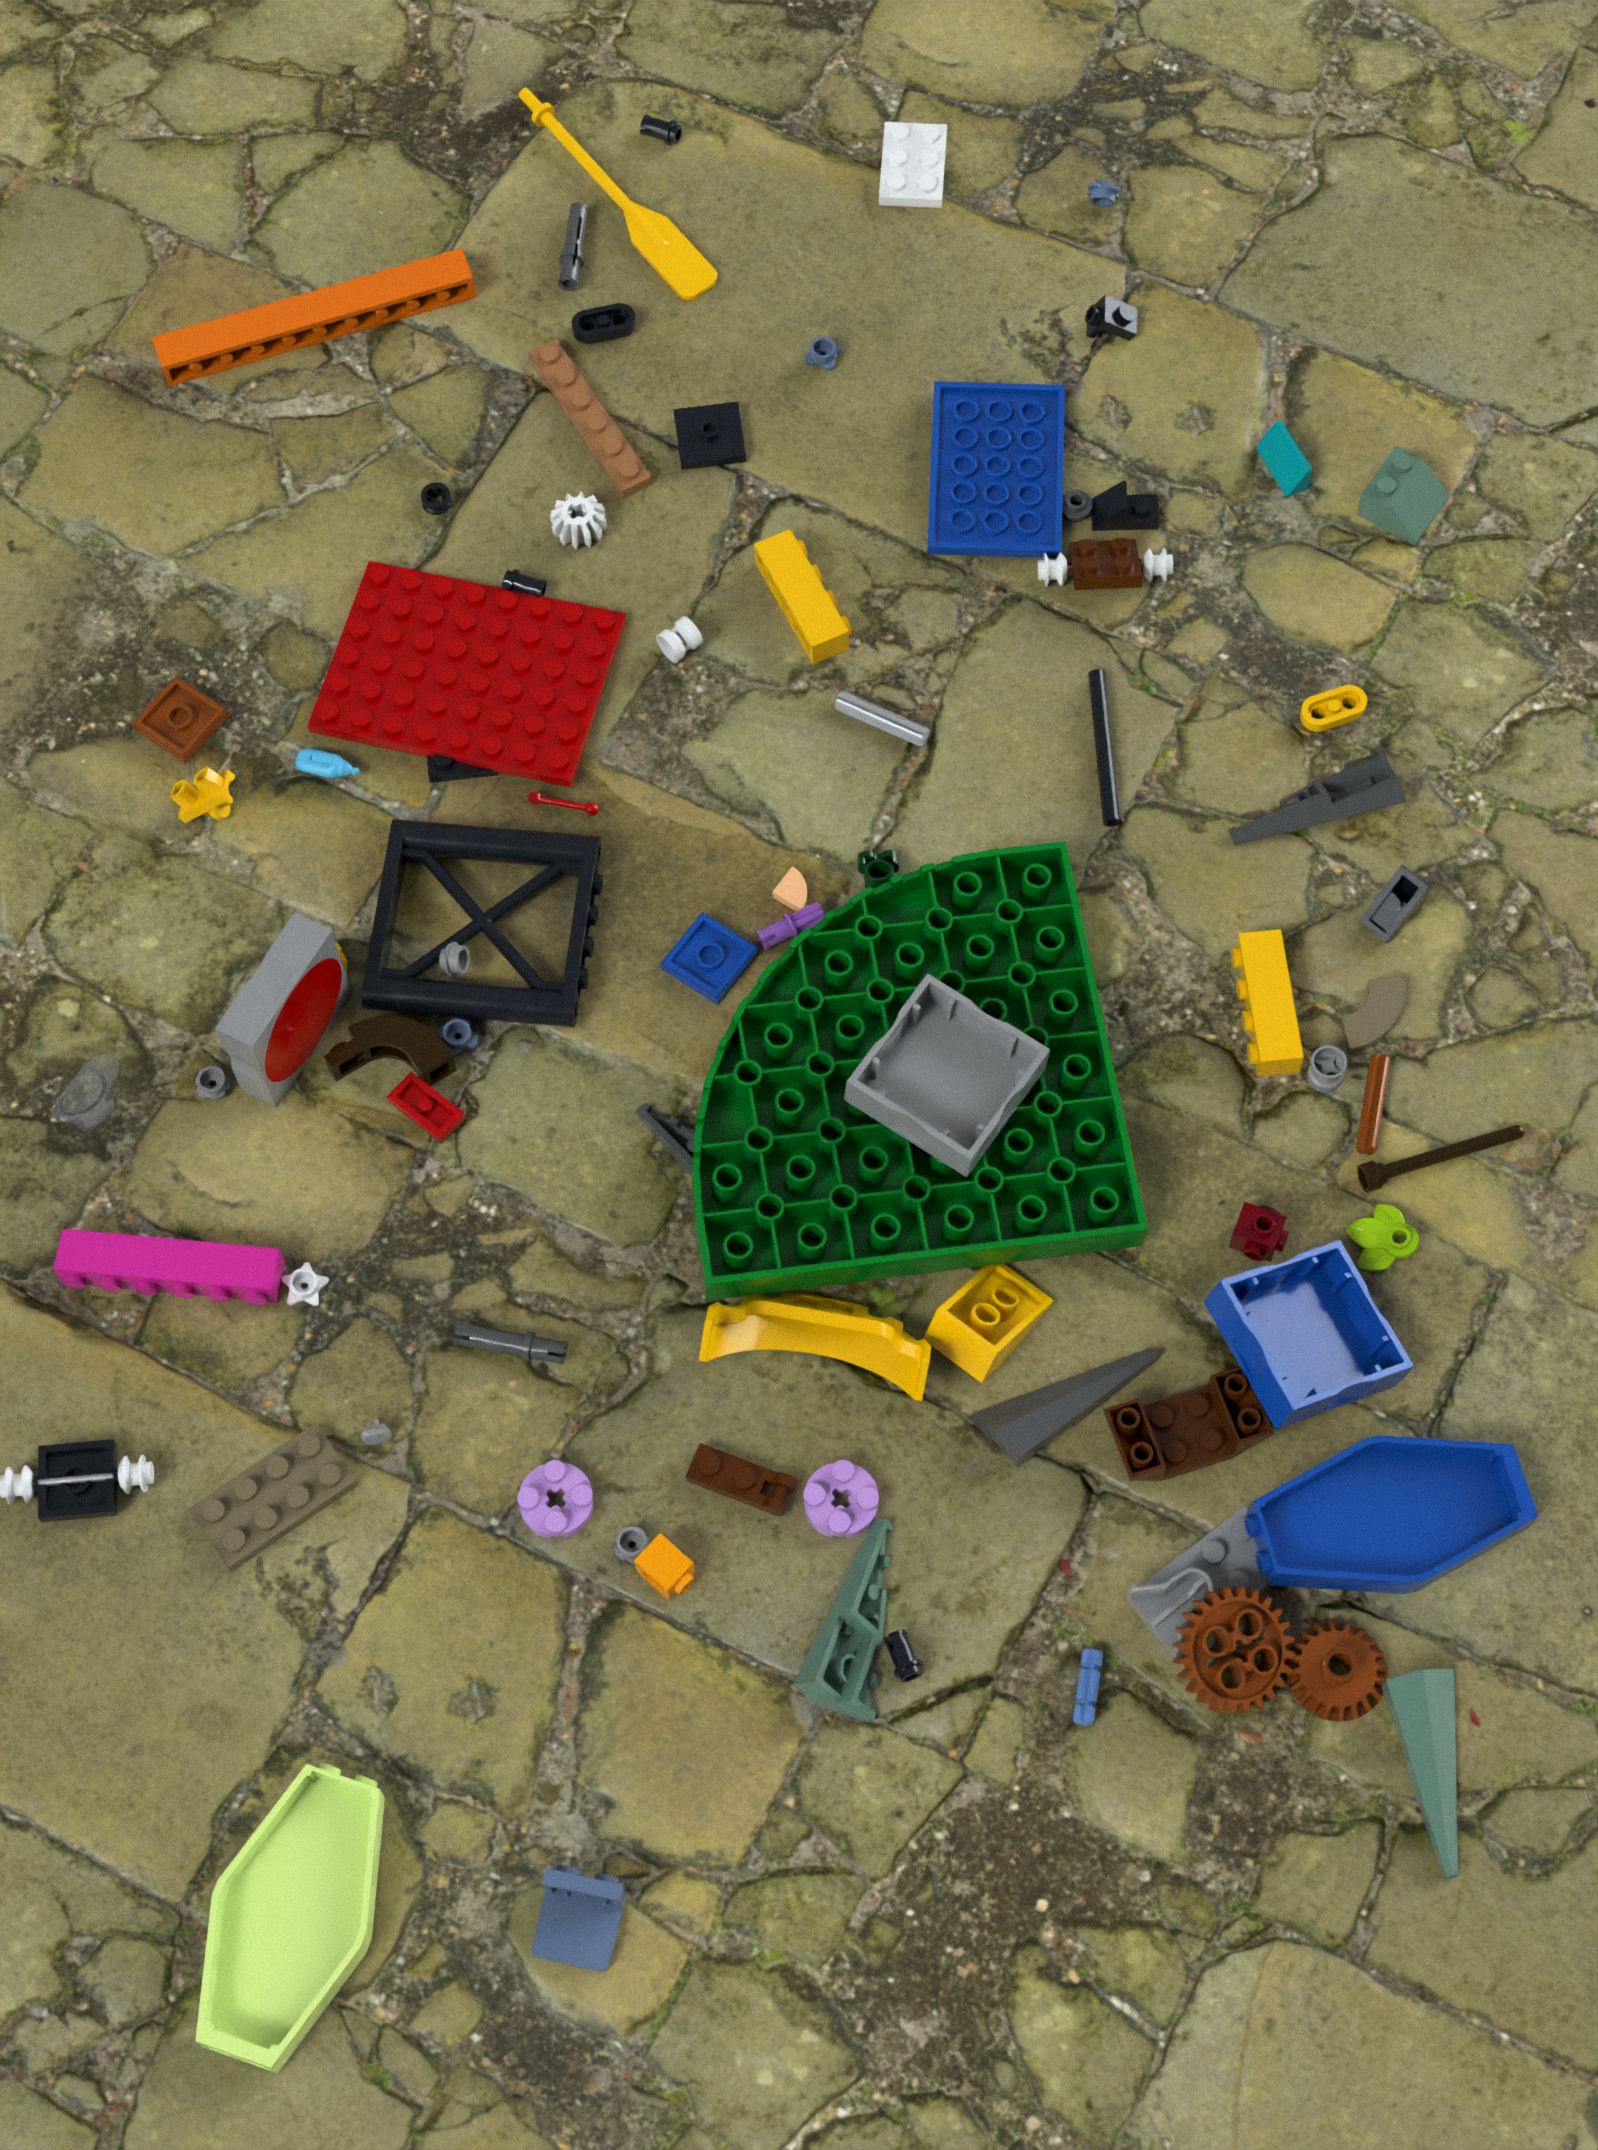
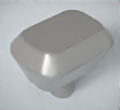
M377 1419L372 1420V1425L366 1426L361 1434L362 1441L367 1445L387 1443L392 1437L388 1426L384 1423L379 1424Z

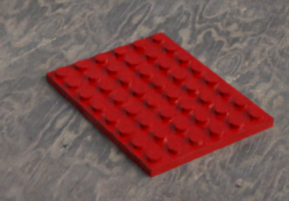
M369 561L308 722L309 732L423 757H434V754L454 758L455 762L491 769L494 772L572 788L627 622L626 613L544 596L538 598L514 590L509 592L505 588Z

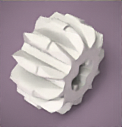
M580 491L577 497H572L567 493L566 501L556 500L555 510H552L550 514L551 527L555 537H560V542H562L563 546L572 542L575 549L581 543H585L590 548L592 544L591 539L601 541L602 531L606 530L607 520L604 506L602 503H597L594 495L585 498L582 491Z

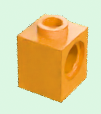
M661 1533L634 1560L636 1571L669 1601L676 1594L679 1596L683 1595L695 1581L693 1577L696 1574L694 1562Z

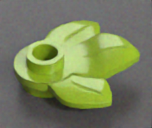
M1377 1204L1374 1209V1218H1361L1347 1227L1346 1231L1349 1237L1360 1247L1364 1248L1357 1261L1356 1266L1358 1269L1369 1272L1387 1270L1396 1259L1409 1258L1417 1251L1420 1244L1417 1230L1405 1223L1402 1212L1394 1206ZM1404 1235L1407 1237L1403 1243L1398 1244L1394 1242L1398 1236Z

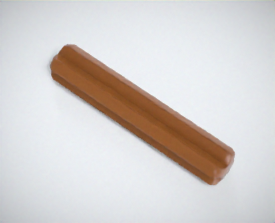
M1374 1053L1371 1055L1356 1144V1150L1361 1154L1372 1155L1377 1148L1390 1065V1057L1385 1054Z

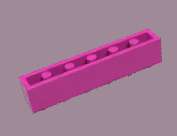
M62 1229L53 1270L61 1283L75 1289H83L85 1285L99 1286L101 1289L109 1292H120L123 1288L134 1289L144 1295H156L158 1292H166L183 1299H191L194 1295L208 1296L209 1299L217 1302H228L232 1298L242 1299L252 1305H265L266 1302L278 1303L285 1261L279 1248Z

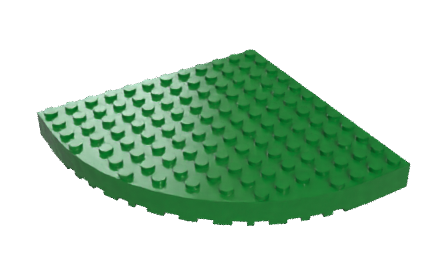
M1066 841L952 857L950 861L937 865L929 863L920 866L919 870L903 876L901 873L889 878V882L873 889L870 886L851 897L848 903L835 911L832 909L828 911L820 922L811 929L808 927L795 937L789 944V948L776 961L773 960L757 979V984L739 1004L724 1037L719 1041L713 1063L704 1082L697 1114L691 1190L695 1237L705 1301L1142 1246L1148 1227ZM927 973L970 999L986 1014L1009 1023L1050 1049L1045 1070L968 1177L963 1176L844 1100L847 1080L873 1045L891 1029L900 1009Z

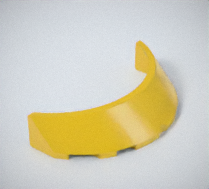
M781 1292L779 1298H766L757 1294L742 1296L741 1301L722 1305L720 1302L710 1305L704 1323L698 1361L708 1362L724 1355L753 1350H785L817 1354L870 1370L899 1386L913 1400L922 1401L930 1362L931 1345L925 1339L916 1340L903 1331L904 1323L891 1316L888 1318L871 1316L868 1313L869 1307L837 1298H825L815 1294Z

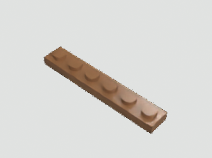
M554 339L529 351L530 362L623 499L652 485L651 475L559 341Z

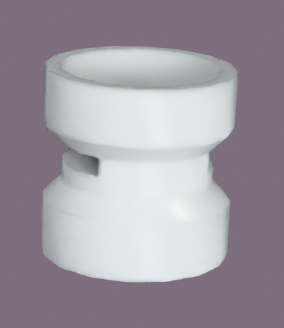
M686 616L678 619L672 629H664L656 636L660 649L673 663H677L684 658L685 652L689 649L695 650L703 644L700 631Z

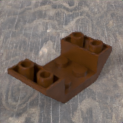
M1240 1366L1211 1375L1207 1386L1144 1406L1140 1398L1106 1408L1103 1411L1129 1481H1163L1214 1465L1240 1455L1273 1435V1430L1265 1410Z

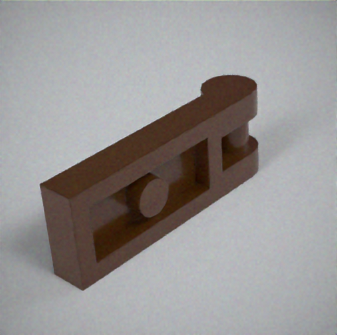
M702 1443L699 1444L685 1476L687 1482L780 1517L784 1515L788 1506L785 1502L788 1494L794 1492L798 1482L794 1477L786 1473L769 1470ZM765 1485L774 1487L771 1496L762 1494Z

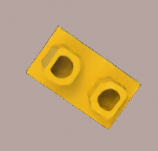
M207 766L199 770L195 775L193 782L195 787L184 779L176 782L173 785L170 798L180 806L178 818L187 823L202 814L205 816L210 815L216 820L228 817L231 811L230 804L233 803V798L229 794V783L234 780L235 775L228 769L217 774Z

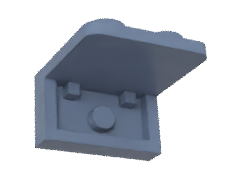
M557 1865L556 1870L546 1868L542 1881L545 1895L531 1947L533 1955L536 1958L593 1971H607L611 1963L627 1896L624 1885L618 1884V1878L606 1874L597 1873L595 1879L580 1876L579 1869L566 1865Z

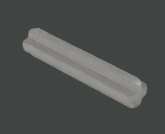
M841 691L836 697L834 703L836 710L917 746H924L929 738V728L845 691Z

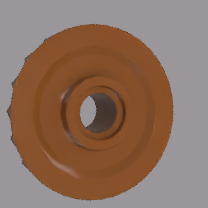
M1331 1620L1327 1623H1316L1311 1628L1303 1631L1293 1642L1289 1651L1295 1653V1657L1286 1660V1665L1292 1669V1673H1286V1679L1296 1701L1309 1713L1324 1720L1344 1722L1362 1717L1378 1704L1383 1696L1382 1685L1387 1679L1388 1666L1384 1659V1652L1378 1647L1375 1638H1371L1366 1634L1363 1628L1354 1627L1349 1622L1339 1623ZM1339 1661L1346 1666L1348 1673L1343 1676L1335 1675L1329 1669L1328 1663Z

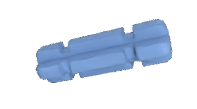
M1086 1648L1082 1652L1080 1666L1083 1669H1080L1075 1700L1078 1705H1075L1073 1722L1078 1725L1092 1726L1094 1723L1096 1708L1093 1706L1097 1703L1101 1672L1098 1670L1101 1669L1103 1660L1102 1651Z

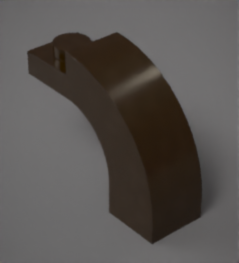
M396 1016L373 1017L348 1026L352 1040L338 1043L328 1054L324 1055L328 1070L335 1081L340 1080L371 1061L382 1058L403 1061L429 1086L457 1071L452 1053L435 1032L419 1022Z

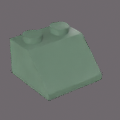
M1395 446L1362 492L1357 515L1415 546L1447 502L1449 494L1426 461Z

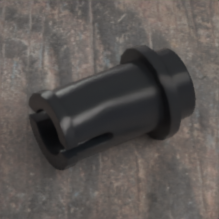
M646 114L641 121L640 127L645 128L640 130L642 135L664 140L665 144L669 146L672 143L677 144L681 138L682 126L678 125L675 120L667 122Z
M518 569L513 571L507 570L502 582V588L507 589L509 592L514 590L538 598L545 595L547 581L520 574Z
M906 1630L894 1631L888 1634V1637L883 1638V1642L886 1644L896 1668L893 1671L895 1677H899L901 1682L904 1683L912 1681L923 1674L921 1670L923 1662L916 1658Z

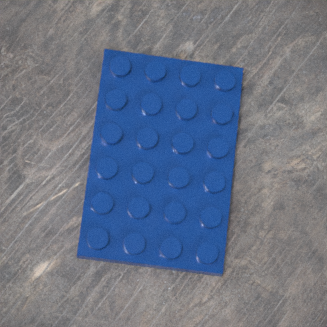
M934 381L927 554L1043 558L1044 553H1046L1048 558H1057L1058 554L1062 552L1065 385Z

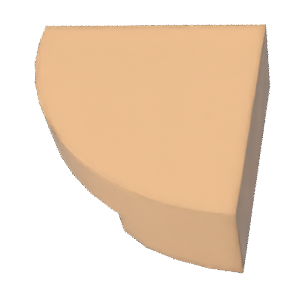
M792 866L773 890L772 894L774 899L794 911H798L807 905V885L802 874Z

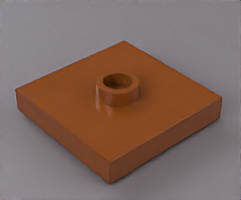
M175 676L137 717L132 726L136 732L186 764L229 717L227 709Z

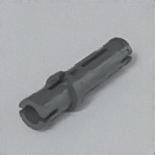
M580 202L571 204L569 208L570 213L565 246L559 258L562 266L558 285L565 291L577 289L579 286L580 269L584 266L585 262L583 247L590 209L586 204Z
M458 1322L455 1329V1334L458 1337H454V1345L457 1346L462 1345L521 1356L522 1361L528 1362L532 1359L563 1365L566 1360L567 1352H564V1350L568 1349L567 1341L536 1337L534 1332H527L524 1335L464 1324L463 1322Z

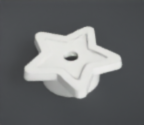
M305 1262L300 1269L295 1270L291 1275H284L281 1278L290 1289L287 1298V1304L290 1306L301 1301L318 1306V1292L329 1283L328 1277L316 1275L313 1272L309 1262ZM306 1283L308 1287L303 1289L301 1288L302 1284Z

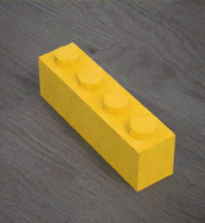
M788 529L755 543V563L812 664L814 665L849 650V635L852 634L851 625L845 615H839L837 602L832 591H826L823 587L822 575L817 565H811L808 561V552L804 542L801 539L796 540L791 529Z
M1277 929L1239 933L1236 947H1231V962L1233 968H1239L1240 979H1236L1238 1000H1244L1246 1009L1242 1011L1241 1018L1243 1031L1249 1032L1251 1043H1247L1249 1064H1255L1257 1077L1300 1073L1304 1056L1282 931Z

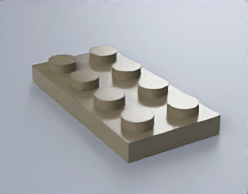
M314 1423L190 1507L189 1510L232 1572L357 1487L358 1483L318 1425Z

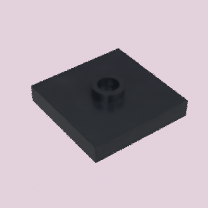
M738 402L673 409L681 470L746 462Z

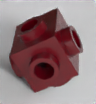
M1244 1202L1232 1233L1229 1247L1241 1251L1245 1257L1251 1260L1271 1262L1275 1250L1283 1252L1289 1231L1283 1228L1287 1217L1281 1215L1273 1207L1266 1205L1258 1207Z

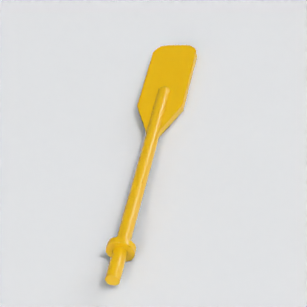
M523 88L518 96L533 112L532 121L538 127L546 126L622 209L632 245L678 296L688 301L695 300L713 288L718 280L716 270L668 217L632 202L554 117L555 108L548 102L542 104L528 88Z

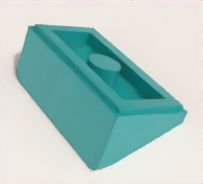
M1280 420L1276 421L1259 442L1257 452L1284 494L1289 497L1308 489L1312 467L1283 422Z

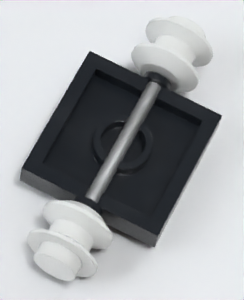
M114 1439L38 1446V1476H35L27 1465H24L21 1473L14 1474L11 1467H7L5 1475H0L1 1498L6 1497L8 1504L12 1505L16 1496H22L26 1503H30L35 1492H38V1519L41 1523L117 1516V1484L120 1485L126 1494H130L132 1486L140 1485L142 1491L147 1492L148 1484L154 1483V1467L152 1461L147 1462L143 1454L140 1455L138 1463H131L128 1457L124 1456L117 1468V1444Z

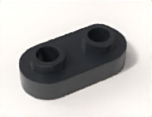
M623 303L582 310L575 314L572 319L573 336L577 341L584 344L626 337L636 327L634 310L629 305Z

